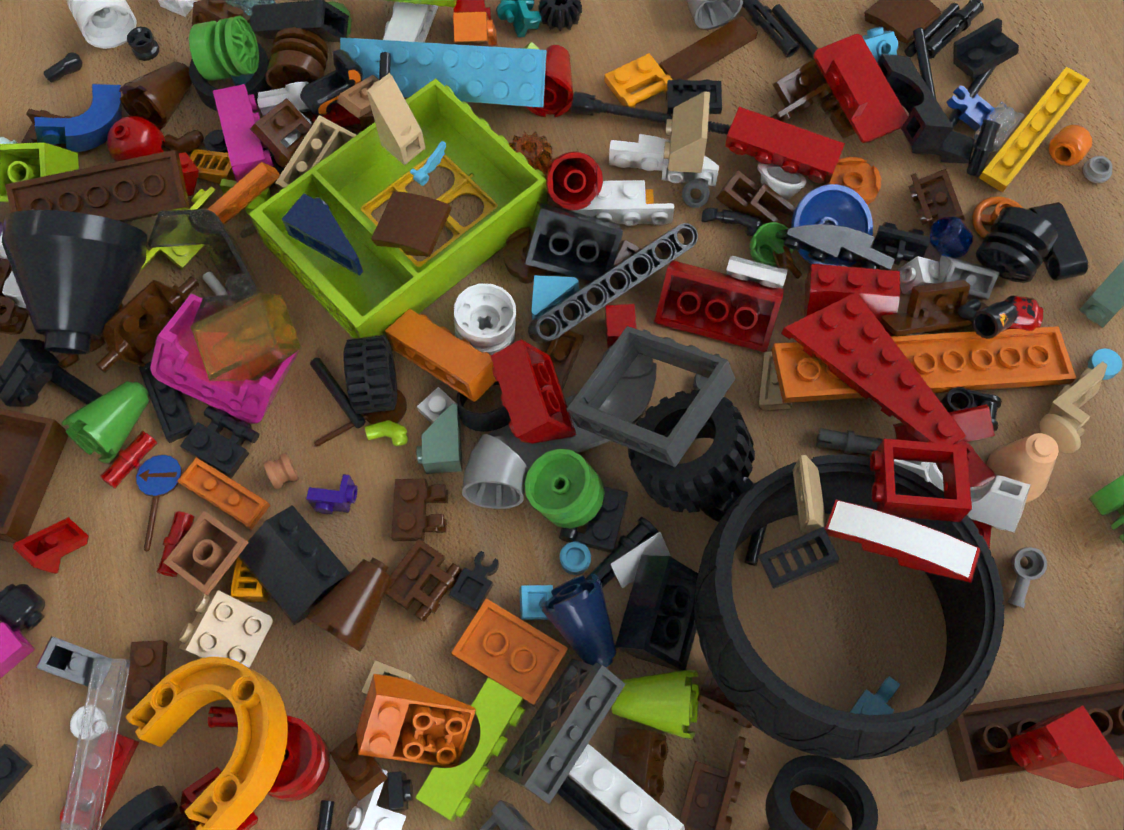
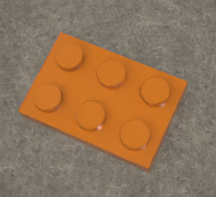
M486 598L454 647L451 655L485 677L491 678L519 695L524 701L535 707L569 648Z

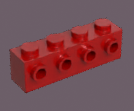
M739 106L727 134L725 147L737 155L747 154L755 157L760 163L767 165L772 163L780 166L785 172L791 174L800 173L808 176V179L815 183L825 182L829 184L845 143Z

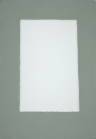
M658 532L611 563L621 588L635 580L642 555L671 556L661 532Z

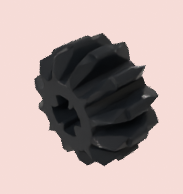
M541 0L538 5L542 23L548 24L550 30L555 27L559 31L564 27L571 30L572 24H578L582 13L580 0Z

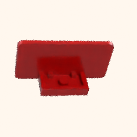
M860 34L851 35L815 51L813 55L815 62L862 143H868L901 129L908 115Z

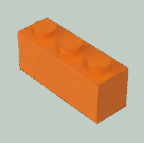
M486 12L453 13L455 44L490 47L497 45V30L495 29V24L493 25V20H489Z

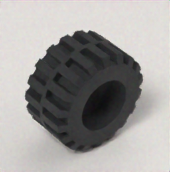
M385 335L348 339L344 347L343 358L346 387L352 408L356 414L394 410L397 403V381L389 341Z

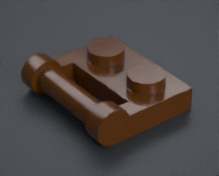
M286 98L259 119L250 130L274 154L276 163L281 167H286L312 125ZM297 128L301 136L286 148L281 141Z

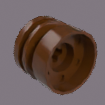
M296 27L284 28L276 33L273 38L271 57L266 70V82L271 89L285 88V85L295 82L307 81L311 83L324 76L329 48L321 37L309 30Z

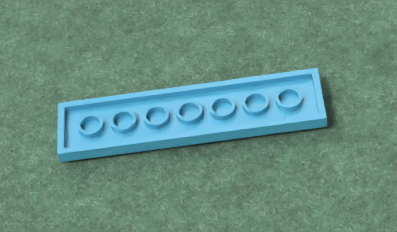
M340 37V49L347 51L362 68L363 80L371 75L379 79L380 53H390V74L393 76L403 97L409 98L436 78L444 86L448 85L461 102L528 107L544 106L547 50Z

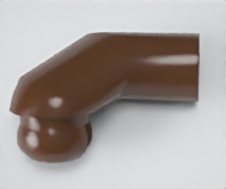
M198 130L187 132L180 138L167 134L164 137L165 142L163 141V146L176 150L179 153L186 152L190 154L203 143L204 137Z

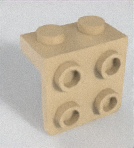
M212 590L208 596L203 594L195 606V611L198 613L193 623L188 622L179 636L178 640L182 643L178 649L201 658H229L250 668L273 623L272 617L219 590Z

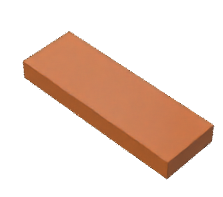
M264 162L259 163L204 211L200 218L204 224L222 228L281 175L276 168Z
M197 457L177 480L180 485L251 530L270 507L267 501Z

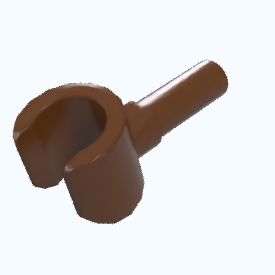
M783 246L784 252L780 254L773 251L772 253L778 268L789 269L797 279L802 276V273L793 263L790 248Z

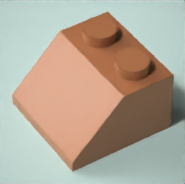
M204 511L163 563L208 596L249 542Z

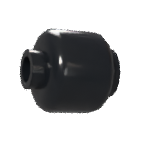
M10 584L0 592V621L7 623L13 632L24 628L32 630L43 620L44 615L41 612L45 607V601L27 584H19L17 586Z

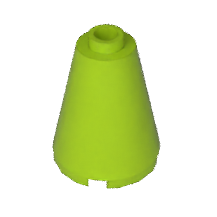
M683 670L622 679L621 681L625 683V686L612 705V713L684 739H693L695 731H689L690 722L697 723L699 701L697 698L699 695V684H693L692 677H698V672L696 670Z

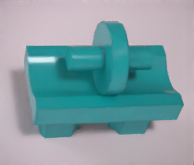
M500 0V4L496 8L499 19L507 20V22L513 24L517 37H525L527 29H538L542 19L539 11H529L533 8L534 0Z

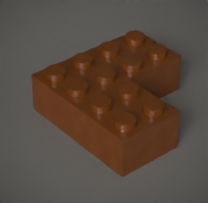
M0 408V540L16 543L26 538L29 534L68 438L65 432L66 429L55 419Z

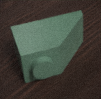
M1124 260L1079 309L1089 320L1097 323L1102 328L1124 306Z
M451 404L421 435L422 446H417L418 464H423L426 474L462 471L460 415L457 404Z

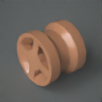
M287 452L281 454L278 460L263 462L267 475L276 490L281 488L287 481L295 482L299 480L296 469Z

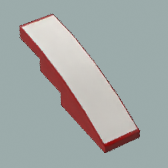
M837 499L825 528L828 536L860 543L863 551L897 558L900 566L970 583L972 582L980 555V548L946 533L905 518Z

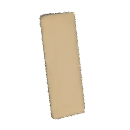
M801 455L793 469L800 531L802 533H810L822 527L825 529L826 519L819 470L807 455Z

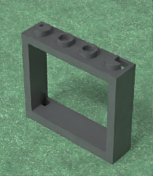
M627 326L566 410L577 427L676 467L736 378L728 360L721 358L719 354L712 355L701 351L696 346H685L676 343L669 337L662 338L651 334L645 329L641 331ZM638 354L708 378L668 437L599 410Z

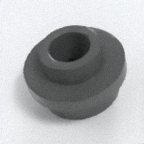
M701 180L689 181L682 190L683 201L692 208L702 207L707 203L710 196L707 184ZM694 188H698L701 191V196L698 199H694L690 195L691 190Z

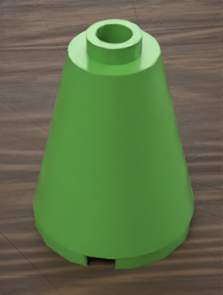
M126 381L67 416L63 420L62 426H69L65 432L82 450L89 455L95 451L101 455L98 459L99 461L109 463L116 457L149 403L148 391L138 382Z

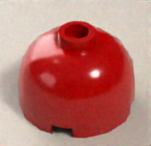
M127 116L119 119L110 128L107 135V148L115 162L164 152L161 146L162 140L165 142V137L162 131L147 119Z

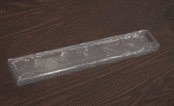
M94 658L60 830L100 829L131 662L128 659Z

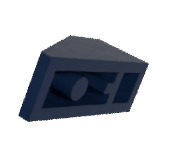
M303 193L282 218L288 234L360 276L363 269L359 258L330 212L329 206L322 199L317 197L313 199Z

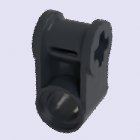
M956 387L951 389L940 401L948 412L987 404L990 408L994 432L998 429L996 415L997 409L1001 407L1002 403L1001 398L998 396ZM951 402L956 403L960 409L954 407Z

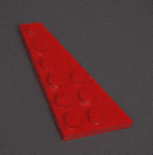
M857 292L783 328L782 335L789 340L791 338L796 340L804 347V352L811 357L815 355L827 364L830 372L866 400L871 398L882 407L880 411L888 417L893 415L907 426V431L919 441L958 444L966 438L965 433Z

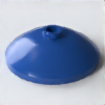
M828 184L811 190L800 200L792 217L791 228L814 224L836 225L873 235V220L868 205L857 192L843 185ZM802 249L797 250L809 264L850 267L857 263L855 261L852 263L846 262L838 257L820 262L808 256L809 252Z

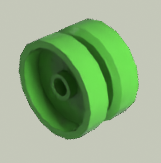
M556 449L546 452L535 460L528 470L525 480L526 497L531 505L547 520L558 527L571 529L583 526L593 519L602 507L605 495L603 481L588 462L573 450Z

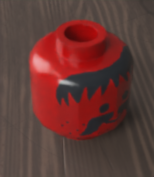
M1011 295L1005 299V301L1015 306L1018 314L1017 319L1007 329L1034 331L1035 328L1041 326L1044 311L1042 307H1039L1038 302L1034 298Z

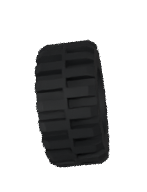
M691 390V393L680 391L675 393L674 397L668 399L666 396L660 399V404L655 407H649L645 411L646 416L644 418L640 417L636 425L668 437L700 390ZM726 397L721 399L695 438L714 439L711 447L699 458L688 463L677 464L676 467H673L628 448V457L634 473L648 495L655 499L656 503L664 508L670 507L672 511L683 512L684 509H687L689 513L700 512V508L703 507L709 510L716 507L717 502L723 500L725 503L732 498L731 493L734 490L739 491L745 484L743 478L750 476L753 468L751 463L755 460L754 443L738 408L734 407L733 403Z

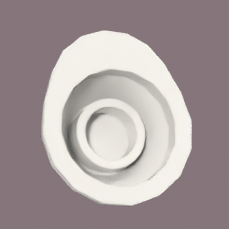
M759 162L757 165V169L761 174L760 180L762 185L765 183L785 200L790 199L806 185L807 181L800 173L791 174L785 172L780 166L772 163L767 165Z

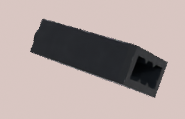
M324 0L253 5L250 25L254 34L264 39H273L276 33L284 28L296 27L309 30L317 34L324 41L340 42V37L347 38L349 16Z

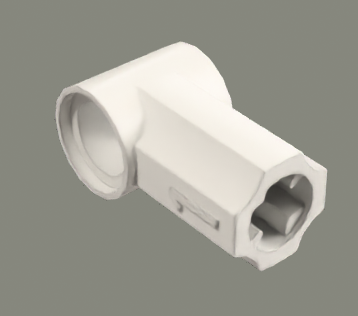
M295 82L285 85V88L259 92L257 101L262 115L265 116L286 98L299 111H310L300 98L302 89L309 82Z

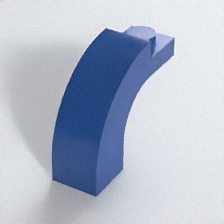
M92 84V104L86 112L72 118L34 117L37 143L44 142L51 145L66 144L67 150L74 152L90 150L105 143L110 128L122 118L121 92H119L121 85Z

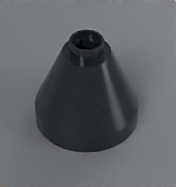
M24 210L9 213L4 217L2 245L35 332L45 335L44 350L77 355L90 353L91 340L102 337L105 323L116 313L146 261L148 236L144 231L118 220L70 211Z

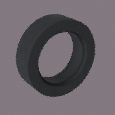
M258 42L259 66L253 77L245 83L248 95L254 94L256 105H258V93L271 90V87L266 82V70L269 59L266 51ZM191 59L189 75L200 99L206 106L218 111L213 90L218 89L211 86L208 80L202 77L193 59Z
M806 755L790 760L780 769L766 798V817L771 830H812L797 817L791 805L790 792L801 785L819 786L836 795L850 813L852 830H876L878 809L869 787L853 770L831 758Z

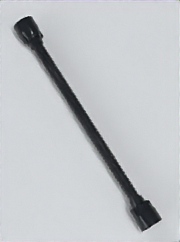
M577 91L574 92L571 113L593 116L594 113L607 112V114H617L624 117L630 116V118L635 119L637 117V119H647V121H657V123L664 122V124H666L667 119H672L673 117L671 114H661V112L658 113L657 111H644V109L641 110L640 108L634 109V107H624V105H614L607 102L604 104L595 95ZM708 121V132L728 134L731 125H722V123Z

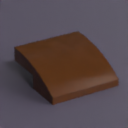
M878 0L864 14L866 22L884 27L886 31H894L898 41L908 44L914 39L913 31L917 28L925 29L941 16V10L929 0Z
M393 191L371 240L376 246L401 248L406 255L430 257L452 208L449 204L433 198Z

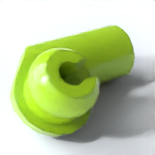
M387 420L365 426L368 441L387 436L392 438L394 446H401L408 442V437L406 436L407 429L393 421Z

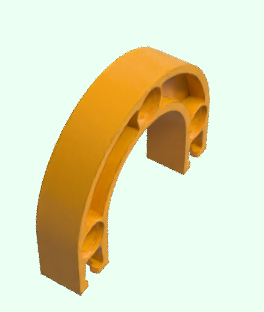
M224 657L200 658L180 666L164 677L125 716L129 723L139 727L135 733L140 740L162 747L203 706L217 700H229L232 703L238 721L237 741L232 756L219 776L184 811L189 819L201 822L195 828L196 830H236L263 801L280 771L287 746V715L282 698L275 686L262 674L235 660Z

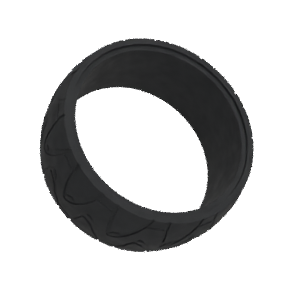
M841 454L817 456L810 459L819 470L825 514H831L836 499L877 510V503L872 501V486L876 482L875 471H872L870 468V457ZM797 462L784 466L752 485L750 490L745 491L738 497L714 529L704 549L695 588L694 612L696 630L707 665L724 695L730 702L734 703V707L756 728L789 747L827 758L841 757V759L845 760L873 759L909 749L910 746L915 747L947 728L973 702L991 673L1001 644L1005 609L1004 605H1002L1004 597L1000 575L995 560L991 556V551L984 537L980 536L978 528L968 515L961 522L901 517L946 533L980 548V555L971 583L925 572L938 595L946 623V656L939 681L923 706L905 712L887 715H865L840 711L822 705L787 685L763 662L742 628L733 600L732 563L734 551L744 540L765 525L785 517L798 515L793 469ZM894 464L895 493L897 495L944 499V492L933 483L927 482L918 474Z

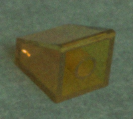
M258 293L191 326L209 381L258 380L301 349L286 304L280 294Z

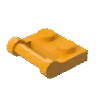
M650 53L608 72L604 76L605 83L621 105L635 108L636 104L662 91L666 93L667 80H672L668 74L664 73ZM656 81V83H654V84H652V85H650V86H648V87H646V88H644V89H642V90H640V91H638V92H636V93H634V94H632V95L630 94V93H632V92H634V91H636V90H639V89H641V88H643V87H645V86H647V85H649V84H651V83H653V82Z

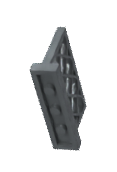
M572 658L498 771L550 804L624 688L625 683L601 664L595 663L593 666ZM576 691V694L569 699L570 694ZM557 720V723L551 727V723ZM538 749L537 754L532 757V752ZM521 759V764L516 767L517 763Z

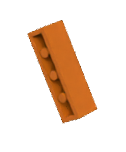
M409 309L385 330L394 351L473 402L477 401L496 382L492 373L494 366L489 353L478 351L466 339L460 340L446 327L437 326L424 314L419 315Z

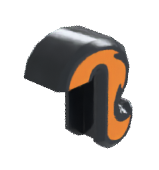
M341 49L332 51L336 70L305 85L301 91V100L316 116L329 114L332 110L330 106L337 103L339 94L363 80L362 68L347 51Z

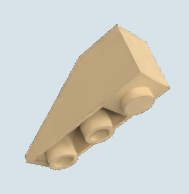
M388 73L381 80L376 81L367 90L381 145L402 164L406 165L425 149V143L420 126L393 76Z

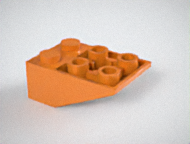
M373 674L356 730L358 755L449 768L456 767L459 764L476 709L408 679Z

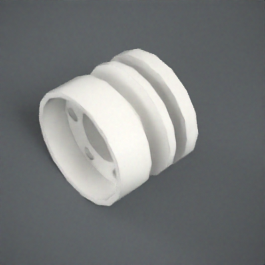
M67 0V5L82 35L94 47L107 49L120 46L127 42L128 33L136 28L137 20L126 0Z
M476 284L459 294L454 304L455 337L460 340L466 339L475 349L482 353L487 352L490 355L514 343L516 305L512 296L506 290L494 284Z

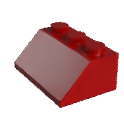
M811 264L805 280L804 317L857 292L881 323L882 316L897 314L900 299V271ZM881 323V325L888 332V334L890 336H893V334Z
M522 339L491 355L494 366L492 373L500 384L502 391L501 401L508 410L511 419L509 426L516 438L534 444L577 435L571 416L566 410L568 407L550 355Z
M1083 705L1042 720L1007 740L1011 745L1010 751L1014 760L1021 767H1024L1028 773L1077 789L1124 779V766Z

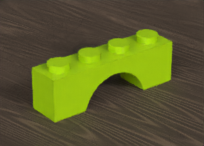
M488 677L471 705L476 709L475 714L480 724V740L475 752L467 761L456 767H433L415 798L452 822L455 821L457 816L462 819L472 803V800L468 797L475 785L480 788L489 775L490 769L487 768V765L492 756L499 757L508 742V739L504 737L511 725L516 727L525 713V709L522 708L524 704L523 698Z

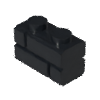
M20 338L0 367V398L5 405L9 407H30V405L38 400V394L43 386L52 379V373L59 364V361L53 353L44 350V341Z

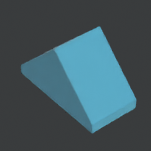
M534 275L532 320L579 290V280L575 277Z

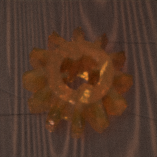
M524 131L522 137L514 135L513 143H509L510 147L516 153L521 152L526 157L528 164L535 170L539 169L545 174L546 166L552 159L551 155L553 154L552 146L547 142L546 137H538L536 131L532 135H528Z

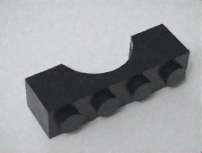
M882 54L877 63L899 102L909 113L901 130L912 147L939 149L954 128L910 58L908 56Z

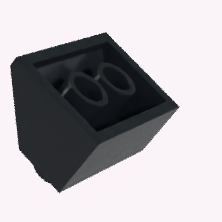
M537 202L529 230L524 263L592 281L613 267L624 231L618 224Z
M293 505L266 520L248 540L249 543L238 556L294 625L305 619L309 611L350 573Z
M642 555L615 647L641 660L677 671L686 670L696 634L694 603L698 573L671 556Z

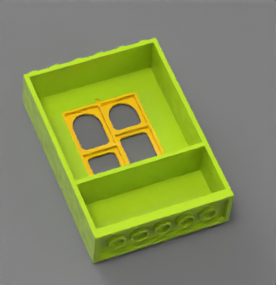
M436 78L406 99L411 112L422 130L425 149L406 165L402 164L381 145L376 123L374 122L249 213L263 244L353 339L385 335L388 339L385 330L407 310L411 309L418 314L506 246V241L511 234L521 228L530 227L537 202L548 205L547 180L543 172L539 169L535 170L529 165L526 157L521 152L516 153L502 135H497L491 130L490 125L484 118L479 119L473 113L468 103L465 101L461 102L448 85L444 86ZM444 141L446 143L445 155L436 167L440 166L451 170L455 181L453 186L436 200L449 204L461 195H475L484 203L483 213L466 227L461 226L449 215L444 226L453 233V237L423 261H417L411 255H406L401 248L376 246L371 238L378 222L372 217V212L390 199L393 191L408 193L405 188L414 181V175L410 173V170L414 168L418 171L422 168L439 143ZM303 193L313 199L316 197L320 198L329 206L330 212L359 258L363 269L360 276L288 234L282 218Z

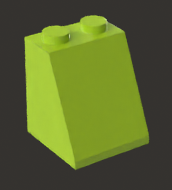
M44 142L0 144V202H9L5 184L78 170V153Z

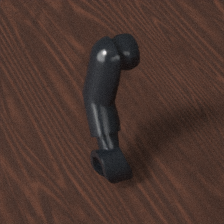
M711 207L703 210L701 218L702 222L720 220L725 224L748 226L747 236H753L759 227L763 225L762 220L758 217L740 211L724 209L718 211V208Z

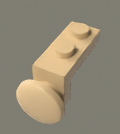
M1103 361L1094 369H1086L1079 377L1078 382L1073 386H1065L1058 394L1057 399L1052 402L1049 414L1044 415L1040 420L1039 427L1041 433L1052 437L1056 441L1060 452L1073 453L1081 446L1080 436L1085 432L1082 426L1089 420L1090 416L1079 408L1099 392L1107 368V364Z

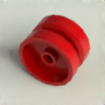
M288 715V736L284 759L276 780L267 793L273 798L286 802L302 800L314 793L324 782L330 767V752L325 740L302 719Z

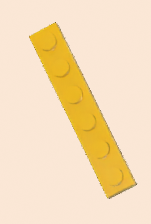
M1065 67L984 169L979 179L1004 192L1084 90L1090 79Z

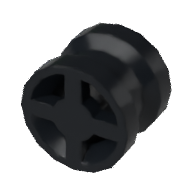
M136 27L128 33L127 42L137 59L149 61L158 55L159 46L156 40H154L150 29L147 27Z

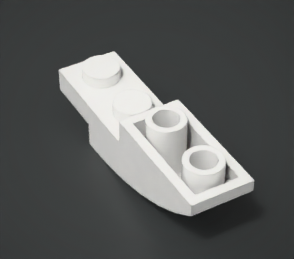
M639 134L638 143L611 140L609 165L620 168H639L646 171H662L661 180L672 183H688L691 180H701L707 186H716L719 165L704 156L702 173L668 171L669 159H663L665 142H670L668 139Z

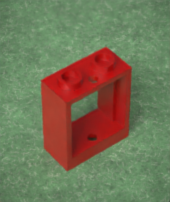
M884 438L877 450L872 451L870 468L872 471H875L876 482L872 486V501L877 503V510L898 517L961 522L972 510L966 445ZM894 459L942 463L944 499L897 495L895 493Z

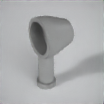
M1024 547L1017 550L1011 560V565L1017 574V579L1008 603L1022 608L1026 604L1024 601L1030 581L1040 578L1047 569L1045 555L1039 549L1033 547ZM1023 557H1026L1028 560L1025 568H1022L1020 565Z

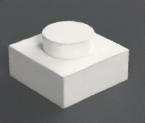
M438 387L417 408L427 420L433 423L451 404L457 403Z

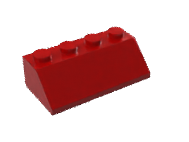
M673 260L666 271L654 323L757 351L767 352L784 289L767 287L751 280H740L728 274Z

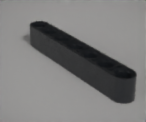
M683 223L668 230L530 322L528 327L530 338L537 343H545L558 338L691 249L698 240L696 228L689 223ZM678 233H680L683 236L684 244H681L678 241ZM656 247H658L661 250L662 259L656 256ZM633 262L639 264L640 274L634 271ZM611 276L615 277L618 281L617 290L610 284ZM588 291L595 295L596 302L594 305L590 304L587 300ZM565 306L572 310V320L565 318L563 314ZM541 322L548 324L550 328L548 336L541 333L539 328Z

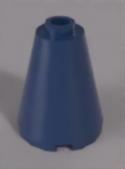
M591 574L592 580L586 581L584 575L579 576L551 590L553 597L548 601L543 597L539 602L542 612L584 663L593 666L595 663H598L604 667L613 663L612 658L617 652L599 577L596 574Z

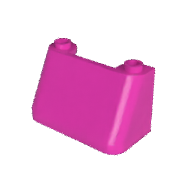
M191 293L157 336L150 366L152 375L158 381L217 409L226 411L240 420L251 424L259 423L269 409L297 357L300 345L285 338H274L266 348L214 323L216 311L212 304Z

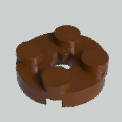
M530 227L521 228L511 234L503 249L505 267L511 275L518 278L524 284L533 282L534 275L549 276L554 272L524 263Z

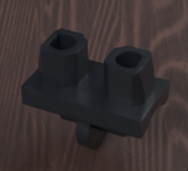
M884 222L882 226L879 225L871 248L894 258L893 264L899 265L901 260L911 261L917 256L924 258L931 237L924 236V231L913 228L906 232L898 230L895 224Z

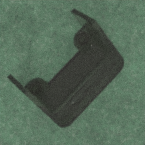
M206 209L159 211L148 241L149 247L204 244L225 283L228 295L203 297L191 326L192 332L264 324L272 312V307L239 245L220 218L214 212Z

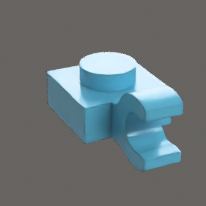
M888 676L875 694H872L867 689L864 690L849 713L865 715L892 714L894 709L886 703L901 684Z

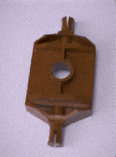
M190 276L180 287L175 285L171 287L162 282L152 280L105 323L103 334L108 345L106 350L109 353L96 363V366L104 373L117 361L121 360L144 367L145 363L141 359L155 347L157 336L165 327V320H170L186 301L188 295L199 286L198 281ZM147 314L146 322L139 326V319Z

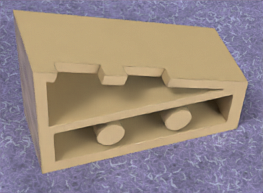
M319 115L280 174L281 176L275 182L279 191L350 141L356 134Z

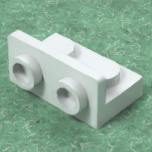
M736 256L730 257L726 269L727 274L734 278L746 281L751 280L767 287H778L781 289L787 275V269Z

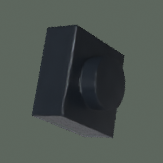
M402 771L388 773L389 809L393 811L408 810V801L413 800L412 780L407 779L406 774Z

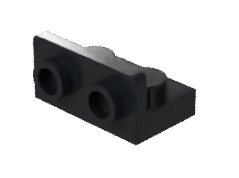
M996 18L954 42L953 63L972 79H975L1017 55L1019 45L1002 33V20Z
M709 79L667 80V114H673L674 107L704 91L710 92L709 114H721V81Z

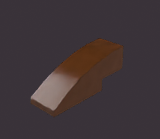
M739 170L727 181L716 196L718 201L732 211H740L758 217L762 220L763 224L777 222L784 224L788 229L791 228L792 217L796 208L764 183L759 187Z

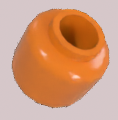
M1068 125L1063 127L1051 140L1049 154L1060 165L1072 166L1078 164L1090 151L1092 137L1084 127Z

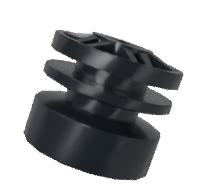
M1006 207L1001 210L990 228L991 233L986 235L975 254L977 260L983 266L998 271V276L1013 282H1030L1043 262L1042 257L1048 254L1058 237L1057 230L1045 218L1030 210L1020 207Z
M155 786L137 795L113 814L102 827V830L196 829L193 824H188L189 819L186 814L173 816L178 805L164 786Z

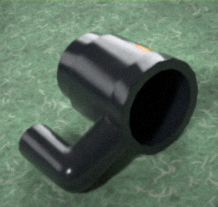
M973 299L960 306L957 310L958 315L971 321L976 333L986 339L993 338L1009 328L1018 315L1015 306L1008 301L997 302L977 311L981 308V302L978 299Z

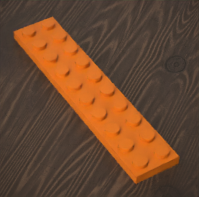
M1059 326L1035 328L1034 331L1006 329L990 339L982 338L976 331L891 336L933 393L949 392L956 387H963L968 390L1062 385L1071 384L1076 379ZM798 342L774 343L771 351L783 403L864 398L830 372L827 364L815 355L811 357L804 352V347Z

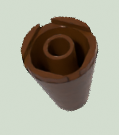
M173 62L125 83L119 92L123 93L120 100L126 112L130 116L143 117L155 124L160 130L163 129L192 85L189 67L180 62Z
M373 557L370 562L363 559L309 611L306 618L360 652L365 647L391 576L386 573L389 567Z

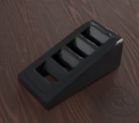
M824 527L758 555L773 589L839 564V557ZM817 543L823 558L817 559L811 547L812 544ZM804 548L811 562L810 564H804L798 552L799 549ZM788 553L792 554L798 567L794 571H792L785 557ZM772 559H779L785 575L779 577L771 561Z

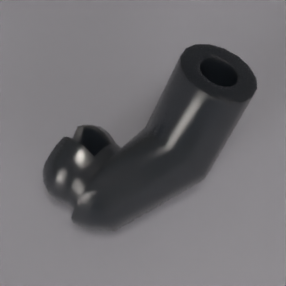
M70 52L66 54L65 58L46 69L44 75L48 81L53 83L64 75L79 71L83 62L77 53Z

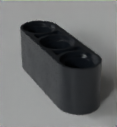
M1060 202L1029 208L1028 210L1045 218L1057 230L1058 237L1048 254L1042 257L1050 277L1058 281L1086 274L1088 260L1063 205Z

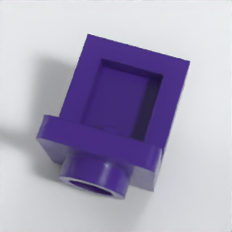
M343 474L339 491L309 487L306 499L314 508V511L321 514H332L333 511L349 513L351 503L354 504L356 501L358 488L350 475Z

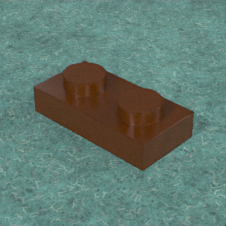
M166 641L131 642L125 708L133 709L165 677L168 646Z
M356 732L330 752L352 794L359 801L388 779L375 757L358 755Z

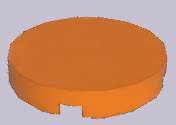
M846 157L838 160L829 184H838L851 188L868 205L877 197L881 189L882 178L878 169L874 165L871 167L867 164V160L858 157Z

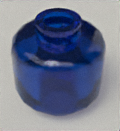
M943 217L937 220L931 227L929 237H931L930 244L940 256L959 258L969 251L973 243V235L960 218Z

